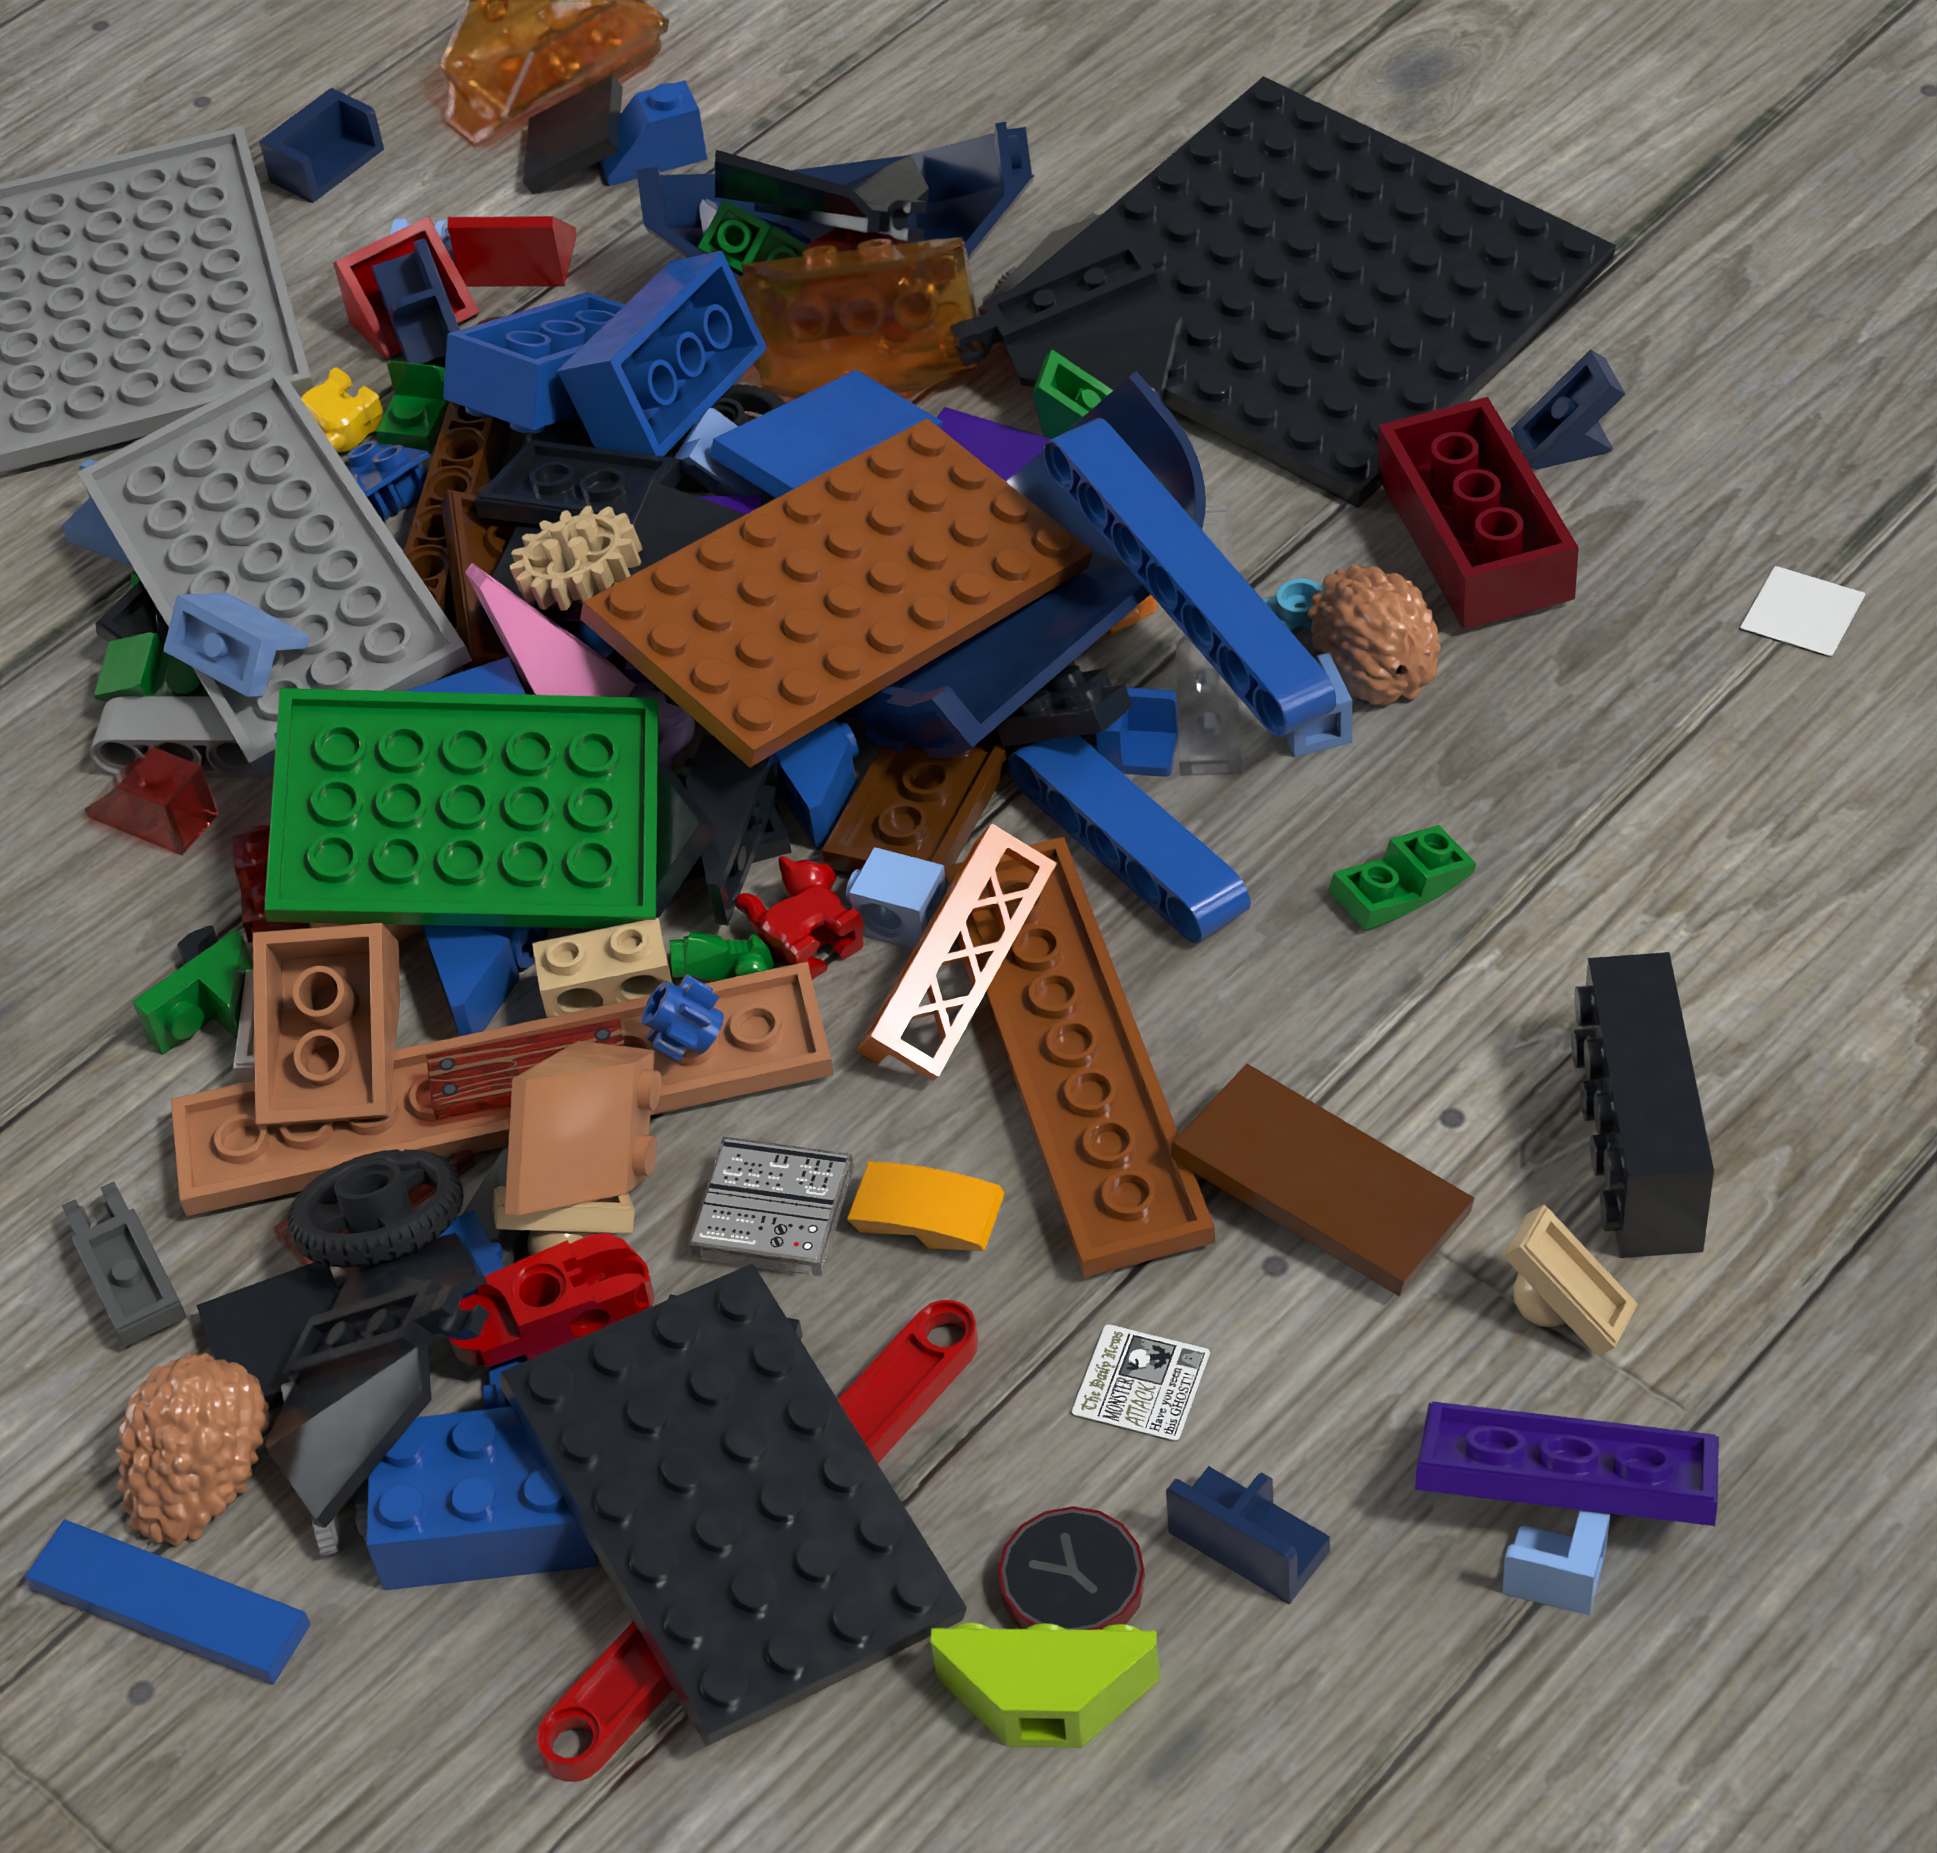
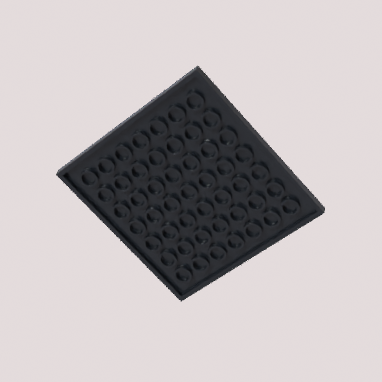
M1264 76L1104 212L1115 214L1130 238L1137 240L1157 271L1159 283L1181 315L1182 324L1162 403L1357 508L1382 486L1378 469L1379 425L1469 402L1613 263L1616 247L1615 244Z

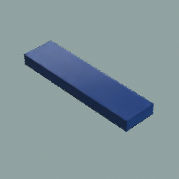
M65 1519L25 1576L30 1588L36 1592L272 1685L276 1682L311 1625L306 1612Z

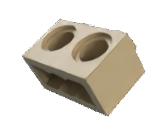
M659 917L656 920H643L532 943L540 994L547 1017L650 996L662 982L669 981L672 983Z

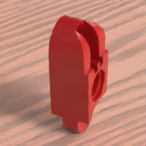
M609 1233L591 1234L570 1244L566 1240L484 1276L487 1283L477 1287L478 1293L462 1299L460 1305H458L460 1309L472 1310L475 1305L479 1304L490 1312L479 1337L468 1340H457L448 1337L451 1350L457 1359L470 1365H485L488 1368L525 1355L527 1360L652 1307L655 1297L648 1266L625 1240Z

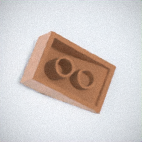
M382 923L253 933L256 1125L264 1127L389 1117L400 1008L398 940Z
M577 1041L512 1079L504 1214L520 1216L625 1195L645 1181L646 1176L652 1174L657 1157V1140L655 1136H649L650 1112L656 1109L661 1094V1074L659 1071L653 1070L655 1050Z

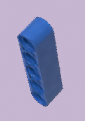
M1079 735L1028 743L1008 757L1010 772L1020 790L1190 942L1199 943L1250 909V896L1239 875Z

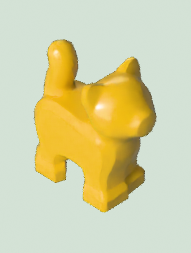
M334 367L329 371L328 379L324 383L308 390L301 399L336 452H346L357 447L367 435L376 431L382 420L383 410L377 393L366 386L360 388L358 395L354 398L346 393V390L353 385L348 374Z

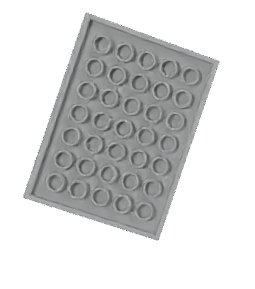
M243 125L0 183V473L9 470H19L33 464L65 456H75L85 451L117 443L131 442L137 438L145 437L280 366L300 397L308 390L314 388Z

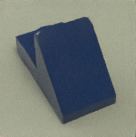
M1590 349L1511 430L1529 465L1537 470L1611 452L1613 447L1598 421L1626 394L1606 358Z

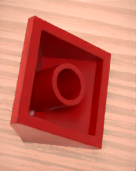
M429 216L333 263L349 323L385 360L401 353L402 350L371 273V268L374 265L413 253V246L416 241L426 240L458 324L480 313Z
M553 216L447 217V228L457 270L466 287L565 286L576 242V227Z

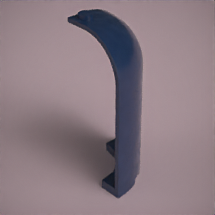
M1135 371L1066 432L1096 418L1104 419L1202 530L1205 518L1206 495L1198 457L1185 431L1162 403L1159 394ZM1043 451L1006 482L1093 551L1088 569L845 711L867 726L866 738L899 753L904 752L908 747L925 750L929 759L949 758L973 748L1150 595L1144 585H1142L1055 483L1046 467Z

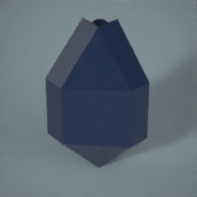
M1006 122L995 123L994 133L910 154L929 188L926 213H913L907 218L910 228L924 229L923 241L900 240L892 235L879 232H862L754 211L755 203L725 199L749 213L796 228L811 239V242L814 243L813 248L822 252L797 301L729 265L742 295L784 323L935 304L1032 183L1035 174H1032L1026 127L1007 129ZM910 155L791 171L846 185ZM658 167L636 170L643 224L646 230L687 258L708 254L698 248L703 238L699 206L701 200H706V198L719 203L722 202V198H715V174L662 175Z

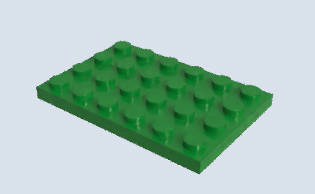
M280 688L265 898L266 922L609 928L643 920H656L658 698Z

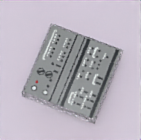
M723 1136L687 1244L690 1258L743 1266L753 1263L757 1268L822 1277L854 1170L852 1154Z

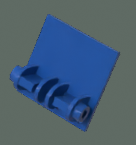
M368 441L353 448L347 454L348 461L344 464L384 522L389 519L388 510L396 514L402 510V506L406 507L420 498L429 469L424 464L419 463L430 455L428 451L406 448L402 445L394 446L377 443V441Z

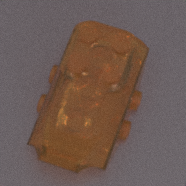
M467 0L439 63L448 81V104L443 119L449 127L472 146L476 147L520 117L577 85L585 89L612 74L619 80L638 67L649 63L658 55L662 48L660 36L668 31L669 19L644 0Z
M962 237L892 245V241L889 239H875L859 244V250L836 252V247L819 246L805 250L803 257L741 264L743 274L736 282L768 348L753 365L760 373L762 387L779 396L796 399L854 370H858L901 397L908 398L914 394V390L925 389L980 366L979 361L964 367L957 355L955 348L957 342L952 336L950 329L951 325L977 317L970 264Z

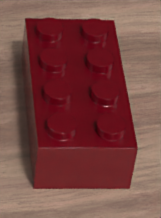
M1489 397L1379 425L1378 469L1380 471V481L1463 630L1575 599L1579 547Z

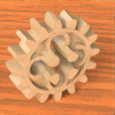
M585 506L578 516L572 517L568 510L561 512L559 522L554 524L545 520L540 522L542 531L539 534H525L522 537L525 547L515 549L511 553L515 563L510 565V570L519 591L522 592L527 603L536 600L539 608L545 610L557 601L562 611L567 610L574 600L581 599L583 603L592 595L611 587V584L615 581L620 582L630 577L628 568L640 566L641 559L638 552L643 549L634 525L630 524L625 513L615 516L612 507L607 506L598 514H594L591 506Z

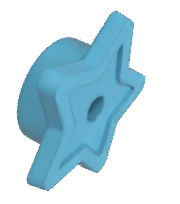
M1293 579L1279 587L1276 597L1263 600L1293 634L1301 629L1311 630L1313 621L1309 619L1307 613L1309 608L1313 607L1311 598L1314 592L1322 591V588L1316 582L1308 579Z

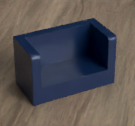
M333 88L327 90L259 140L270 182L311 203L317 201L384 150L375 110L371 106Z

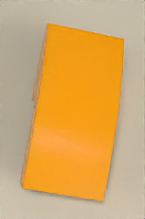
M868 1161L847 1220L860 1233L916 1235L928 1249L985 1251L1005 1191L997 1184L954 1172L909 1164Z

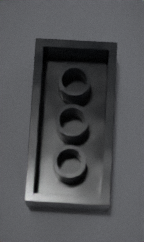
M1670 952L1588 958L1586 986H1576L1574 992L1576 1020L1578 1026L1582 1028H1572L1571 1047L1574 1067L1585 1068L1588 1081H1581L1583 1118L1585 1122L1595 1121L1598 1135H1591L1590 1137L1594 1176L1605 1175L1608 1189L1601 1190L1600 1211L1603 1229L1605 1232L1615 1231L1620 1258L1703 1252L1714 1166Z

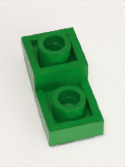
M725 199L722 200L698 246L699 249L707 253L722 251L730 266L752 276L797 301L822 252Z
M1440 825L1391 838L1384 858L1334 872L1328 892L1359 926L1366 931L1403 917L1442 896L1473 874L1476 862Z

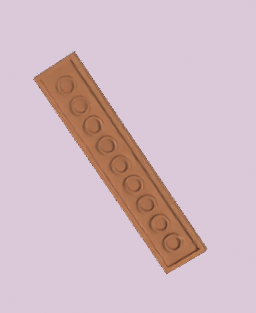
M808 962L705 983V985L713 989L712 993L719 996L718 1001L713 1007L723 1012V1024L715 1041L706 1052L698 1055L686 1048L680 1061H676L653 1048V1043L647 1040V1036L652 1029L642 1024V1014L650 996L395 1050L389 1117L258 1127L255 1114V1081L171 1098L181 1205L185 1215L189 1216L300 1192L315 1178L334 1166L355 1157L384 1150H420L440 1156L455 1153L452 1158H456L459 1155L465 1156L509 1146L512 1091L446 1104L442 1103L494 1090L512 1088V1084L505 1083H512L514 1078L512 1076H518L533 1066L456 1081H434L430 1079L451 1080L492 1073L511 1067L536 1064L565 1048L517 1057L512 1060L517 1062L515 1067H513L516 1064L515 1062H495L430 1076L429 1072L440 1070V1061L428 1063L429 1059L530 1044L510 1050L453 1058L455 1066L573 1044L577 1041L595 1038V1032L602 1028L608 1029L611 1033L622 1028V1034L609 1037L605 1041L597 1040L593 1043L614 1045L624 1041L623 1044L617 1046L655 1050L653 1070L659 1071L661 1074V1094L656 1109L651 1111L650 1115L832 1076L834 1071ZM512 1077L459 1089L456 1094L481 1087L485 1088L459 1094L445 1099H440L437 1101L434 1100L448 1096H445L443 1094L437 1095L435 1097L432 1096L441 1093L443 1086L448 1083H454L458 1086V1088L483 1081Z

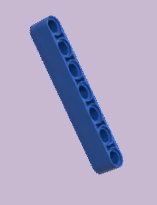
M1096 418L1045 442L1043 457L1049 474L1055 483L1272 735L1276 737L1285 736L1335 709V689L1324 669L1109 423L1104 419Z

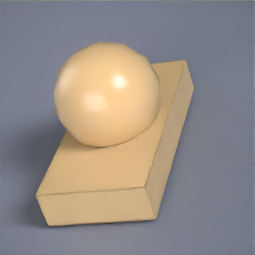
M497 1186V1189H493L492 1213L496 1229L530 1230L527 1240L530 1256L566 1240L570 1244L594 1234V1232L633 1233L635 1209L629 1193L513 1216L504 1214L506 1187Z
M1543 1204L1529 1212L1503 1255L1519 1272L1514 1285V1302L1522 1317L1537 1326L1554 1327L1567 1323L1597 1356L1614 1349L1638 1305L1637 1302L1548 1207Z

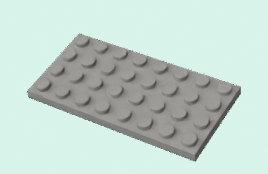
M280 366L77 472L168 628L177 595L228 593L310 636L306 649L276 650L264 696L247 697L192 667L257 778L274 769L276 750L274 733H277L280 688L405 691L436 681L472 661L465 644Z

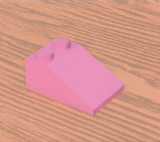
M471 563L465 574L524 686L531 695L628 697L636 684L617 666L475 564Z

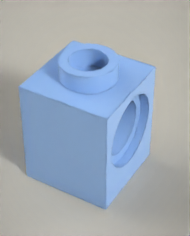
M874 847L862 870L856 869L852 873L848 881L845 897L846 904L851 906V909H856L862 917L865 928L862 930L863 936L914 949L947 892L944 865Z

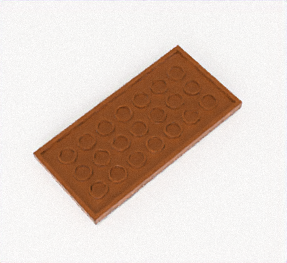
M926 418L583 601L580 619L748 767H752L1088 569L1093 551Z

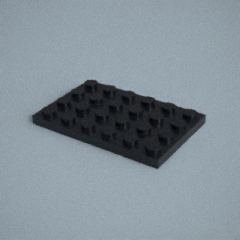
M753 1263L501 1372L500 1387L706 1747L930 1637L931 1628H948L963 1621L967 1610L965 1603Z

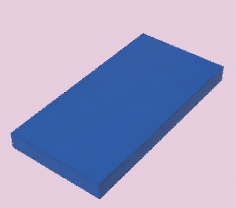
M854 370L714 438L710 456L770 495L778 498L926 418L940 429L942 428L943 421L860 371Z

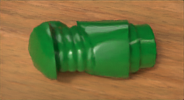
M690 932L689 936H683V939L669 940L672 978L689 975L698 981H719L770 970L774 964L769 947L755 934H750L748 941H733L732 939L725 940L718 935Z

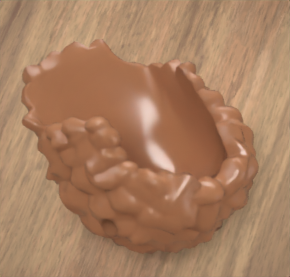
M1351 565L1347 570L1339 568L1334 574H1328L1324 577L1322 591L1314 592L1311 598L1313 607L1309 608L1307 613L1309 619L1313 621L1311 631L1314 634L1312 636V643L1319 652V655L1326 653L1331 655L1351 698H1359L1362 701L1366 700L1372 705L1383 704L1386 706L1396 701L1401 695L1408 699H1415L1419 695L1421 688L1430 684L1436 678L1437 666L1439 665L1437 655L1441 651V645L1438 642V628L1432 618V610L1427 609V603L1422 598V592L1413 586L1411 581L1404 579L1401 575L1397 573L1385 574L1377 566H1370L1367 569L1365 566ZM1402 665V669L1396 672L1397 668Z
M189 1353L184 1358L171 1360L165 1366H157L149 1374L147 1380L142 1382L139 1388L131 1395L126 1407L125 1416L121 1420L118 1429V1436L122 1444L115 1449V1452L119 1455L122 1462L118 1468L122 1478L117 1482L116 1487L124 1494L122 1507L124 1511L131 1515L129 1528L134 1533H142L143 1536L150 1538L155 1544H161L165 1541L174 1546H179L185 1541L187 1536L194 1541L200 1539L204 1527L210 1522L211 1518L223 1514L226 1504H231L236 1500V1493L244 1494L247 1492L248 1488L245 1481L252 1476L251 1465L259 1460L256 1449L262 1446L264 1439L261 1433L268 1427L265 1414L269 1406L264 1400L259 1380L255 1376L248 1374L247 1370L238 1363H228L224 1359L215 1360L207 1353L199 1356Z

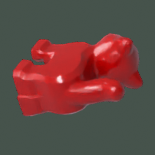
M781 856L778 861L782 887L787 899L774 904L766 910L758 896L743 892L736 897L735 906L739 911L747 915L751 928L769 947L771 956L787 965L808 962L813 980L828 969V965L822 959L812 956L816 953L818 947L823 944H829L836 954L845 960L863 948L862 930L865 928L860 913L856 909L847 910L844 908L838 896L831 891L836 881V876L833 869L827 863L819 864L808 860L794 862L785 856Z

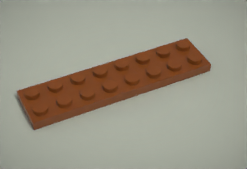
M1060 837L1028 845L1057 864L984 996L1083 1277L1215 1243V1227L1194 1172L1170 1158L1172 1143L1179 1134L1065 838ZM1003 854L995 868L1003 895L1025 890L1035 873L1006 854ZM963 862L944 867L947 890ZM987 886L983 889L978 900L990 898ZM1018 902L1006 905L1009 918ZM993 908L970 913L965 921L973 948L997 942L1001 933ZM989 955L976 958L980 970Z

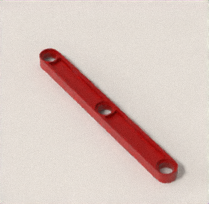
M939 1300L928 1304L918 1312L838 1399L877 1464L972 1361L978 1351L976 1320L972 1311L965 1304L955 1300ZM943 1324H954L965 1331L962 1340L948 1347L934 1345L927 1337L931 1330ZM634 1620L545 1715L538 1726L536 1739L544 1765L552 1776L562 1781L578 1782L592 1777L601 1770L673 1690ZM583 1728L593 1735L592 1743L588 1750L579 1756L572 1758L562 1757L553 1751L555 1740L566 1730Z

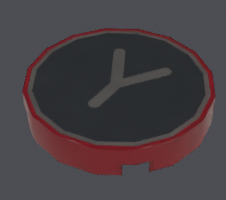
M1071 1506L1044 1511L1020 1525L1004 1546L998 1575L1004 1608L1019 1629H1027L1036 1624H1054L1066 1630H1101L1106 1626L1115 1624L1127 1625L1140 1608L1144 1591L1145 1569L1139 1544L1124 1524L1099 1510Z

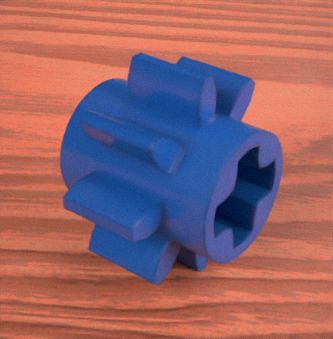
M685 975L679 987L669 981L662 982L650 996L642 1014V1024L652 1029L647 1036V1040L653 1043V1048L676 1061L681 1060L686 1048L698 1055L703 1054L713 1044L723 1024V1012L713 1007L718 1001L719 996L712 993V988L689 975Z

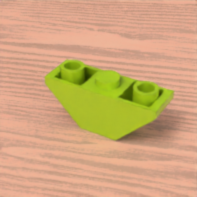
M963 1623L953 1628H931V1647L937 1679L1007 1747L1082 1748L1159 1681L1160 1666L1157 1630H1139L1134 1626L1124 1624L1106 1626L1101 1630H1066L1054 1624H1036L1027 1629H991L978 1623Z

